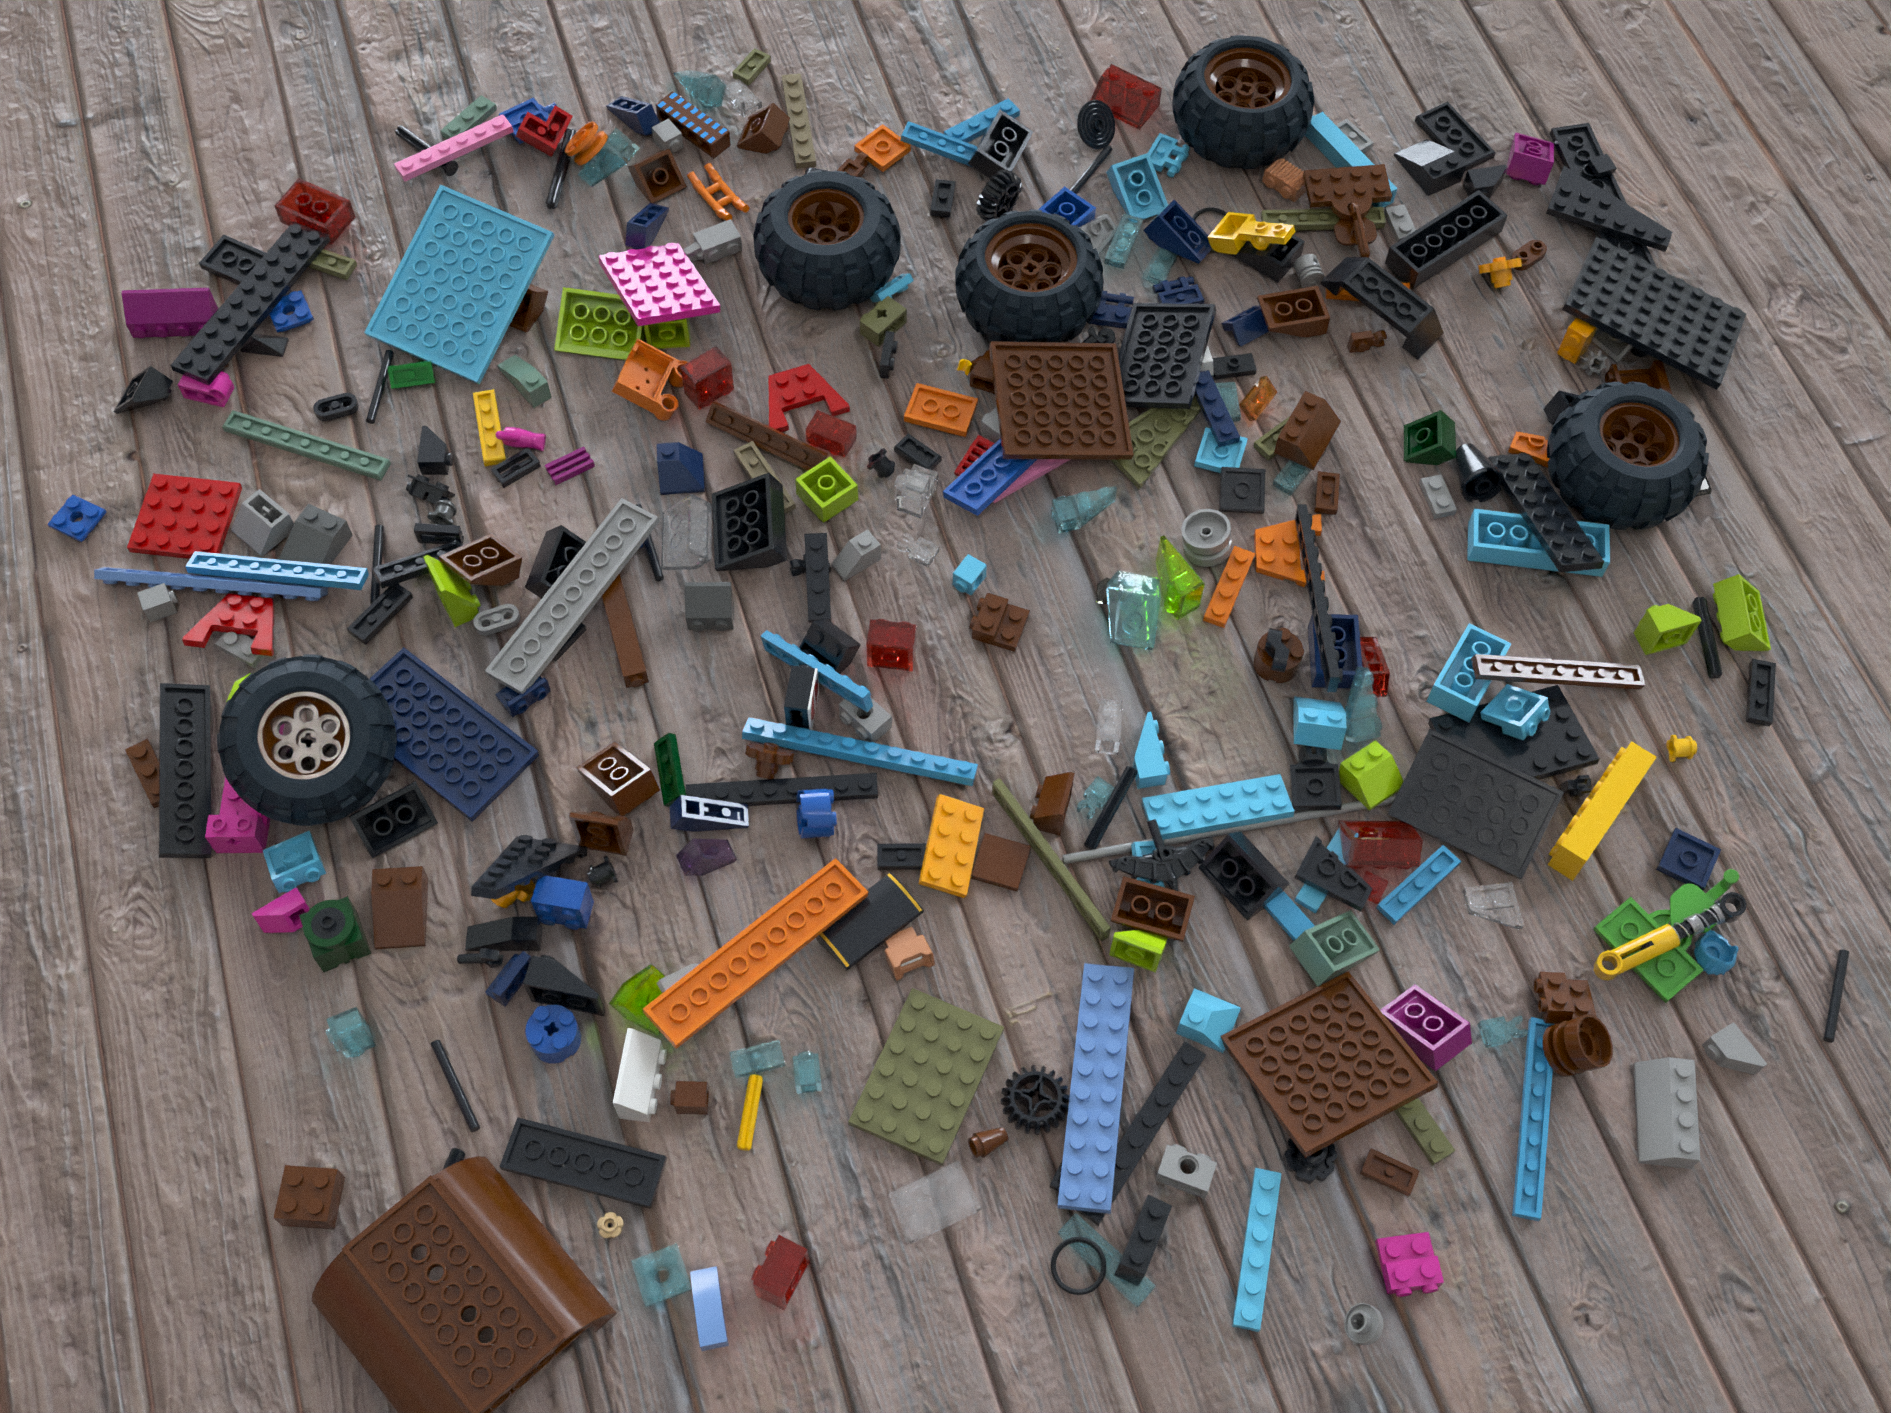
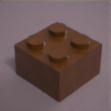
M285 1165L273 1218L281 1226L335 1230L345 1181L344 1175L334 1168Z

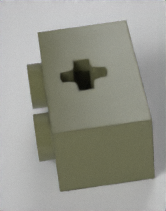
M887 296L882 301H879L868 314L866 313L861 317L859 322L860 334L880 347L884 343L886 331L895 333L907 323V309Z

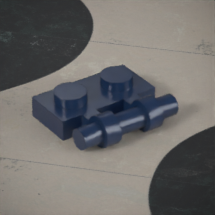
M1181 276L1177 280L1169 282L1167 280L1160 281V284L1153 285L1152 287L1153 292L1158 293L1157 299L1159 303L1204 304V298L1198 284L1193 285V276Z
M1103 290L1100 305L1088 324L1126 329L1132 307H1124V305H1133L1134 297L1126 296V293L1118 295L1107 293V291ZM1106 301L1118 303V306L1106 304Z

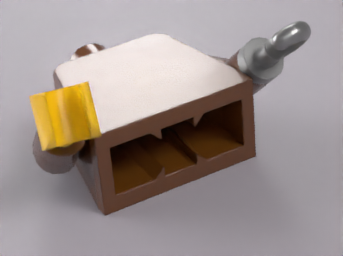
M987 350L983 356H979L972 361L960 359L957 371H964L965 375L970 373V387L995 394L990 351Z

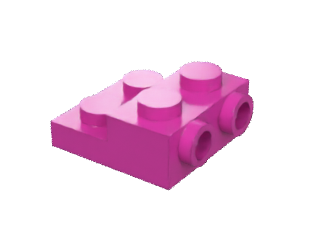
M1429 1232L1376 1239L1375 1244L1387 1294L1396 1293V1297H1405L1412 1295V1291L1422 1290L1423 1293H1433L1439 1290L1438 1287L1444 1283L1438 1256H1434Z

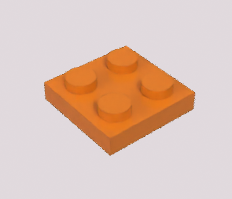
M882 124L855 144L854 151L858 154L860 152L867 154L868 158L866 160L881 172H884L911 151V145L900 141L901 137Z

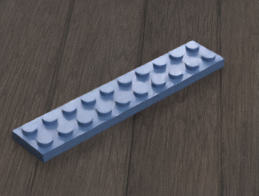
M1084 963L1058 1196V1208L1111 1214L1134 968Z

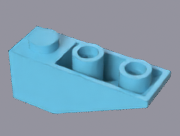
M1151 712L1147 713L1132 768L1137 770L1135 776L1137 789L1165 785L1167 775H1170L1169 763L1164 761L1163 758L1164 744L1162 740L1159 741L1157 736L1159 733L1158 722L1153 720Z

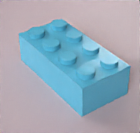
M1469 623L1434 683L1426 702L1470 722L1492 680L1475 679L1471 658L1475 654L1506 656L1511 643Z

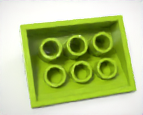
M563 287L554 351L626 360L636 340L644 341V325L637 326L618 294Z

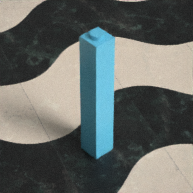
M1323 112L1312 116L1305 136L1336 168L1374 165ZM1389 179L1392 193L1391 202L1372 203L1374 207L1384 208L1394 202L1398 188Z

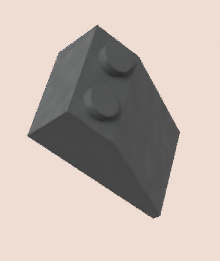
M308 504L295 520L279 560L331 565L353 536L347 521Z

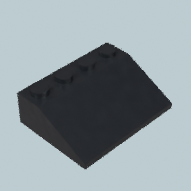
M766 473L712 493L714 562L716 571L767 568L787 561L783 485L774 476Z

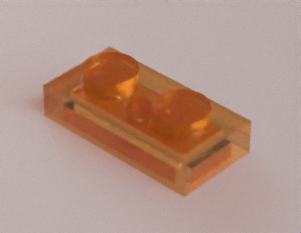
M1267 376L1259 378L1239 404L1249 421H1255L1277 394V390Z

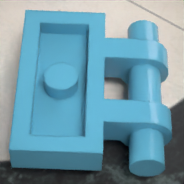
M1159 133L1148 153L1155 170L1162 172L1163 168L1166 167L1169 169L1167 175L1174 177L1176 173H1179L1182 162L1189 156L1190 147L1184 144L1181 148L1177 146V139ZM1171 155L1176 156L1175 160L1170 158Z

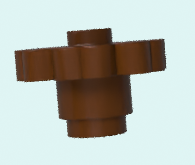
M758 742L749 743L745 751V755L748 757L756 758V776L765 779H774L775 774H778L779 766L790 765V763H793L794 752L768 742L764 744Z

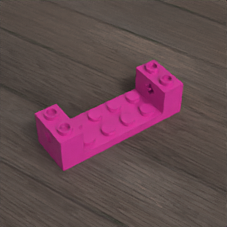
M284 724L279 729L281 735H283ZM225 777L219 815L208 816L205 838L216 853H263L267 845L270 818L257 812L245 803L233 787L230 786Z

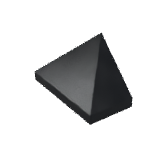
M253 333L240 350L245 353L283 357L289 339L287 337Z

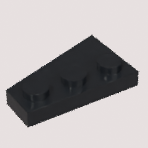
M1315 836L1294 878L1361 912L1373 888L1353 869L1347 868L1338 859L1339 856L1333 851L1330 852L1322 844V840Z

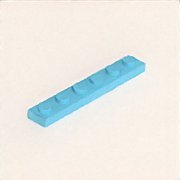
M1255 1168L1233 1327L1259 1332L1261 1329L1281 1173L1260 1168Z

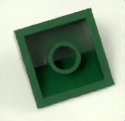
M1442 410L1404 425V461L1406 463L1440 465L1456 458L1455 422Z

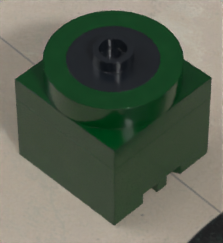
M348 896L339 900L319 902L308 912L299 915L313 958L323 973L337 968L341 963L347 964L351 959H359L372 954L357 910Z

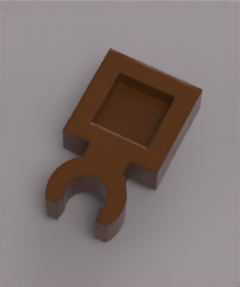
M1370 330L1351 333L1347 345L1349 353L1364 352L1370 350L1371 346H1385L1383 339H1387L1386 332L1380 330L1373 334Z

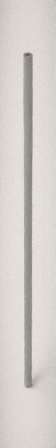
M1394 794L1376 807L1393 804L1397 794ZM1360 801L1343 803L1341 810H1305L1294 812V817L1170 838L1163 841L1165 846L1195 841L1200 838L1217 837L1239 831L1244 832L1367 808ZM1147 839V840H1141V841H1153V839ZM1133 842L1062 855L1063 863L1069 864L1132 852L1131 844Z

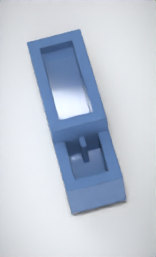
M717 1266L691 1271V1285L701 1351L729 1346Z

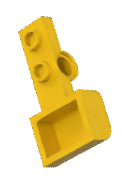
M1228 212L1210 233L1208 240L1210 246L1216 252L1237 254L1247 241H1251V244L1258 250H1265L1270 243L1286 245L1294 235L1295 228L1294 225L1283 223L1257 222L1254 214Z

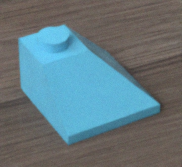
M1194 988L1176 1034L1223 1053L1225 1047L1221 1035L1233 1030L1241 1007Z

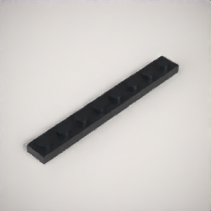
M877 773L686 784V796L747 804L748 806L801 803L796 802L798 790L833 789L834 801L878 798Z
M1185 1041L1117 1145L1112 1204L1206 1057V1054ZM1076 1210L1098 1226L1106 1213Z

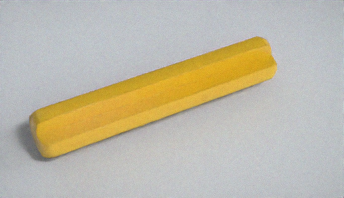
M752 1074L748 1079L737 1141V1148L739 1150L749 1151L752 1146L763 1083L762 1076Z

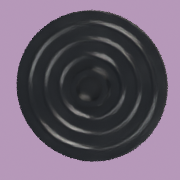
M1091 100L1086 102L1080 109L1077 118V128L1082 141L1092 149H1102L1111 143L1115 134V119L1111 109L1104 102Z

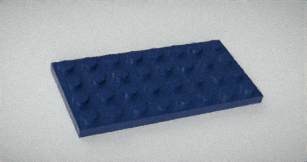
M404 647L370 678L382 692L393 715L397 735L394 760L472 822L539 756L538 750Z

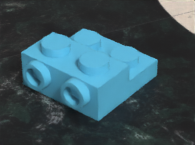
M1507 684L1480 713L1482 720L1502 726L1504 734L1524 740L1528 735L1533 736L1535 734L1537 725L1541 721L1545 722L1548 720L1550 709L1547 697Z
M310 831L263 850L271 879L279 893L289 892L307 881L316 882L320 876L326 874Z

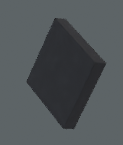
M1221 467L1219 511L1263 514L1266 469Z

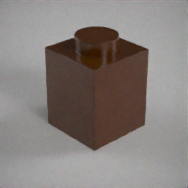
M676 1081V1088L671 1090L670 1105H674L676 1114L708 1115V1083Z

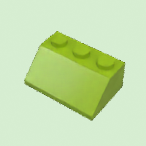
M1740 574L1714 583L1715 593H1713V599L1718 607L1716 616L1722 628V632H1720L1722 642L1735 651L1771 650L1760 591Z

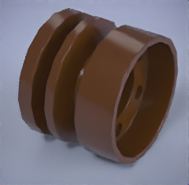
M1583 1015L1570 1021L1553 1024L1547 1027L1543 1034L1542 1045L1545 1057L1552 1069L1562 1077H1570L1585 1071L1604 1068L1610 1064L1613 1057L1611 1036L1602 1021L1594 1015Z

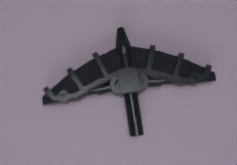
M1156 819L1150 820L1147 824L1156 849L1150 854L1142 855L1141 857L1131 855L1110 860L1109 865L1112 867L1113 872L1117 873L1119 870L1131 875L1132 879L1139 877L1150 880L1151 884H1155L1156 881L1166 882L1170 889L1178 891L1177 878L1183 874L1188 876L1191 874V868L1197 863H1203V857L1206 852L1213 850L1215 847L1213 837L1200 838L1184 847L1165 846Z

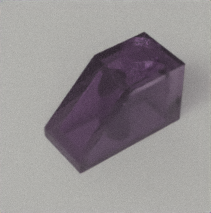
M692 839L676 854L685 876H703L737 860L729 841L723 839Z

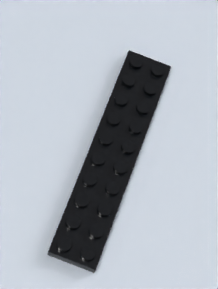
M1583 123L1551 128L1550 136L1563 165L1626 203L1614 175L1609 174L1597 178L1587 164L1590 158L1604 155L1590 124ZM1593 229L1596 237L1607 240L1611 245L1624 249L1629 254L1639 259H1644L1656 267L1647 246Z
M293 221L170 365L172 370L210 385L330 242L329 235Z

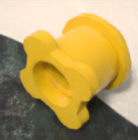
M1671 735L1670 740L1666 742L1670 762H1675L1678 757L1692 759L1697 753V743L1691 736L1677 739L1676 735Z

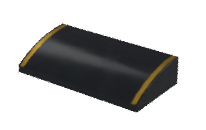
M891 872L867 890L869 893L864 900L816 937L817 941L846 971L924 912L916 899Z

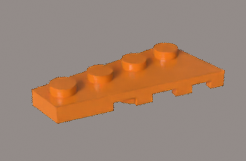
M1516 431L1508 452L1511 454L1526 453L1533 458L1535 463L1548 468V461L1550 459L1547 458L1548 440L1544 436Z

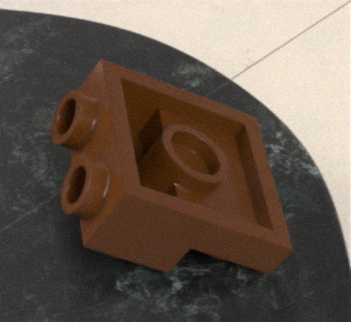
M987 593L985 598L981 597L977 605L979 614L977 617L973 616L970 622L969 629H972V639L1015 652L1029 618L1030 610L1008 604L1009 599Z
M1540 972L1538 978L1534 979V993H1538L1539 997L1538 1011L1542 1013L1544 1023H1561L1583 1015H1594L1597 1017L1588 980L1566 979V975L1563 972Z

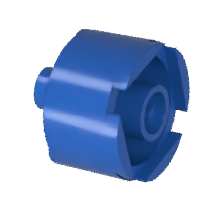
M833 789L798 790L796 802H801V805H798L796 816L798 832L801 835L800 838H820L834 835L837 817L835 811L831 812V804H834Z
M539 1006L534 1010L526 1024L527 1041L535 1055L544 1062L561 1063L569 1056H573L580 1047L581 1032L573 1013L563 1006Z

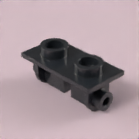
M408 474V477L413 479L406 486V491H408L409 495L424 500L428 492L429 495L426 501L436 504L439 500L449 501L448 495L455 497V494L448 491L449 486L437 482L434 485L429 483L430 479L417 474V477Z

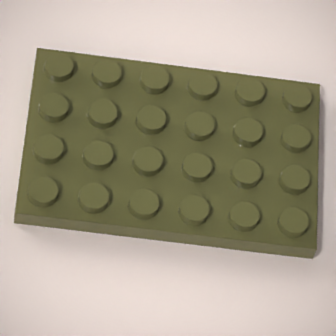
M912 988L854 1108L848 1125L943 1166L1003 1034L1004 1027Z

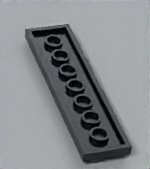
M1519 453L1488 457L1503 473L1505 483L1502 481L1501 486L1559 572L1602 569L1604 560L1530 455Z
M160 683L159 858H211V845L205 838L208 816L211 815L210 685Z

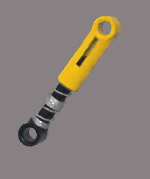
M1736 892L1726 893L1719 901L1709 906V909L1705 908L1700 914H1692L1684 918L1683 922L1674 923L1673 926L1665 924L1615 949L1602 952L1595 961L1593 970L1598 978L1606 981L1613 980L1617 975L1680 946L1681 939L1685 937L1690 938V935L1695 936L1702 933L1706 927L1710 929V926L1715 923L1721 924L1723 922L1732 923L1737 921L1746 910L1747 903L1745 898ZM1725 904H1733L1736 907V912L1729 911ZM1638 950H1641L1640 952H1637V953H1635V954H1633V955H1631V956H1629V957H1627V958H1625V959L1622 960V958H1624V957H1626V956H1628V955H1630V954H1632V953H1634V952H1636V951H1638ZM1602 962H1611L1614 970L1605 969Z

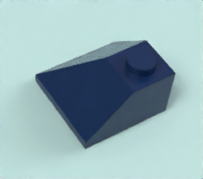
M680 442L658 443L657 466L660 495L705 492L703 453Z

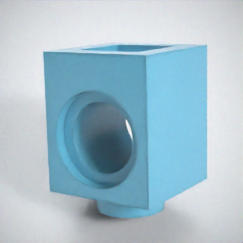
M968 554L953 572L952 585L958 591L972 595L986 578L987 565Z

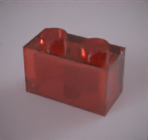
M819 410L816 411L805 429L806 442L814 447L825 449L833 455H840L842 457L847 456L857 439L856 425Z

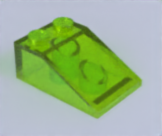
M1163 535L1159 541L1156 566L1165 609L1179 620L1199 608L1205 583Z

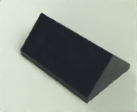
M416 781L349 816L372 858L438 823Z

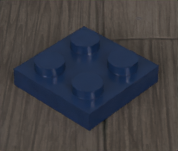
M1675 828L1656 870L1684 884L1697 885L1703 891L1721 849Z

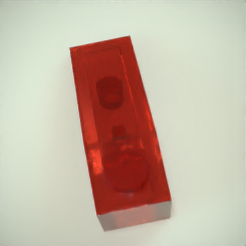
M1360 637L1363 677L1359 686L1363 697H1387L1390 672L1377 637Z

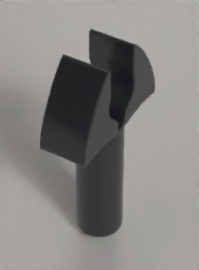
M480 948L479 953L459 954L457 962L459 964L485 963L490 968H495L502 965L504 955H499L500 951Z

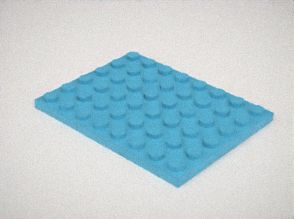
M440 184L364 333L373 339L419 359L432 361L433 365L480 385L555 236L554 233Z

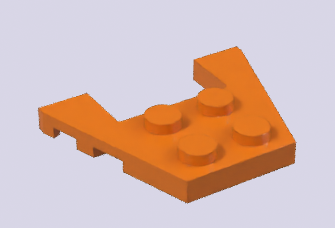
M1321 514L1312 515L1311 530H1315V536H1320L1322 532ZM1295 520L1255 529L1256 572L1280 580L1285 578L1296 582L1298 586L1305 587L1307 584L1304 570H1301L1300 547ZM1322 571L1321 580L1325 581V573Z

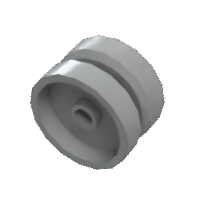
M1201 509L1191 513L1184 520L1181 527L1185 556L1190 562L1202 567H1211L1224 562L1230 556L1232 551L1231 526L1226 515L1218 510Z

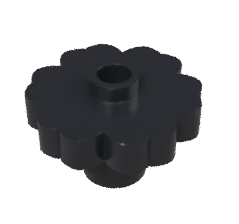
M1291 1138L1288 1139L1286 1143L1288 1150L1285 1151L1283 1160L1288 1171H1295L1296 1180L1311 1184L1315 1178L1319 1181H1325L1334 1171L1333 1163L1337 1159L1334 1143L1305 1158Z

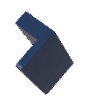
M1254 305L1221 323L1224 331H1233L1238 346H1243L1269 332L1259 305Z

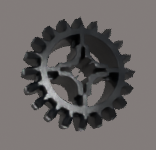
M1001 169L994 176L990 177L977 201L976 211L981 219L986 222L990 219H999L1003 213L1012 211L1022 190L1021 179L1011 170Z
M1032 1065L1030 1072L1023 1066L1021 1068V1075L1014 1071L1012 1073L1013 1080L1007 1079L1005 1082L1007 1087L1002 1088L1001 1094L1005 1096L1001 1098V1104L1005 1106L1002 1111L1003 1114H1010L1008 1117L1009 1123L1017 1121L1015 1129L1019 1130L1022 1125L1025 1126L1026 1134H1029L1030 1128L1035 1129V1135L1040 1134V1128L1049 1133L1050 1125L1058 1128V1120L1064 1121L1066 1115L1063 1112H1068L1069 1105L1066 1103L1069 1102L1070 1095L1065 1094L1068 1091V1086L1061 1085L1063 1082L1062 1077L1054 1079V1070L1046 1074L1045 1066H1042L1040 1071H1036V1066ZM1035 1083L1031 1089L1022 1088V1090H1018L1026 1084ZM1043 1085L1053 1092L1056 1100L1051 1099L1052 1096L1045 1094ZM1039 1091L1038 1103H1035V1107L1032 1109L1033 1096H1036V1092ZM1015 1100H1018L1019 1104L1027 1107V1115L1019 1110ZM1053 1110L1043 1117H1035L1039 1111Z

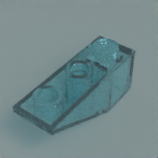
M693 70L674 72L673 75L705 109L722 105L726 85L715 74Z
M615 128L608 136L601 150L588 161L578 175L593 187L626 165L640 147L619 129Z
M1103 487L1095 491H1083L1076 495L1060 496L1052 499L1051 513L1058 533L1077 530L1087 524L1115 502L1117 487Z
M1357 667L1346 703L1347 729L1345 736L1346 741L1355 743L1381 737L1382 723L1380 718L1377 717L1376 712L1378 701L1372 690L1374 679L1368 667Z

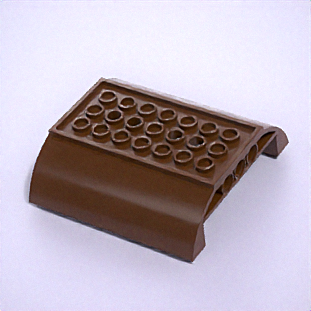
M477 1156L459 1161L433 1176L430 1175L342 1248V1251L324 1271L314 1288L311 1300L398 1413H493L590 1326L597 1332L617 1314L485 1156ZM420 1246L426 1247L427 1254L423 1259H413V1252L416 1248ZM435 1267H442L444 1270L443 1276L436 1281L430 1280V1271ZM468 1308H475L477 1310L476 1318L471 1322L463 1321L464 1311ZM487 1328L493 1329V1339L488 1343H481L479 1340L480 1333Z

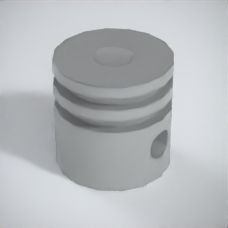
M1305 254L1294 262L1293 267L1302 288L1321 285L1320 282L1325 276L1316 255Z

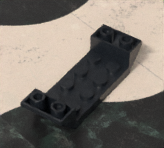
M1346 257L1320 282L1322 286L1335 296L1345 289L1407 337L1402 348L1417 360L1444 334L1435 309L1369 257Z

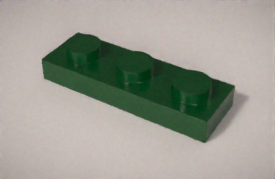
M667 733L654 743L663 804L666 807H670L680 795H686L676 734Z

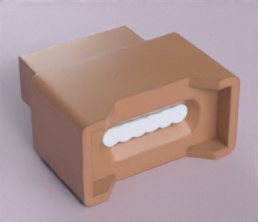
M913 927L897 932L884 942L887 948L885 949L886 961L896 980L902 979L904 973L921 966L930 968L935 965L933 953L924 935L917 936Z

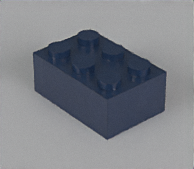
M1331 614V632H1335L1336 637L1334 648L1339 652L1338 668H1341L1343 672V680L1338 684V688L1358 689L1363 677L1358 615ZM1311 615L1307 627L1311 686L1326 688L1313 616Z

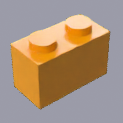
M1576 318L1568 327L1557 354L1576 364L1580 356L1589 348L1597 328Z

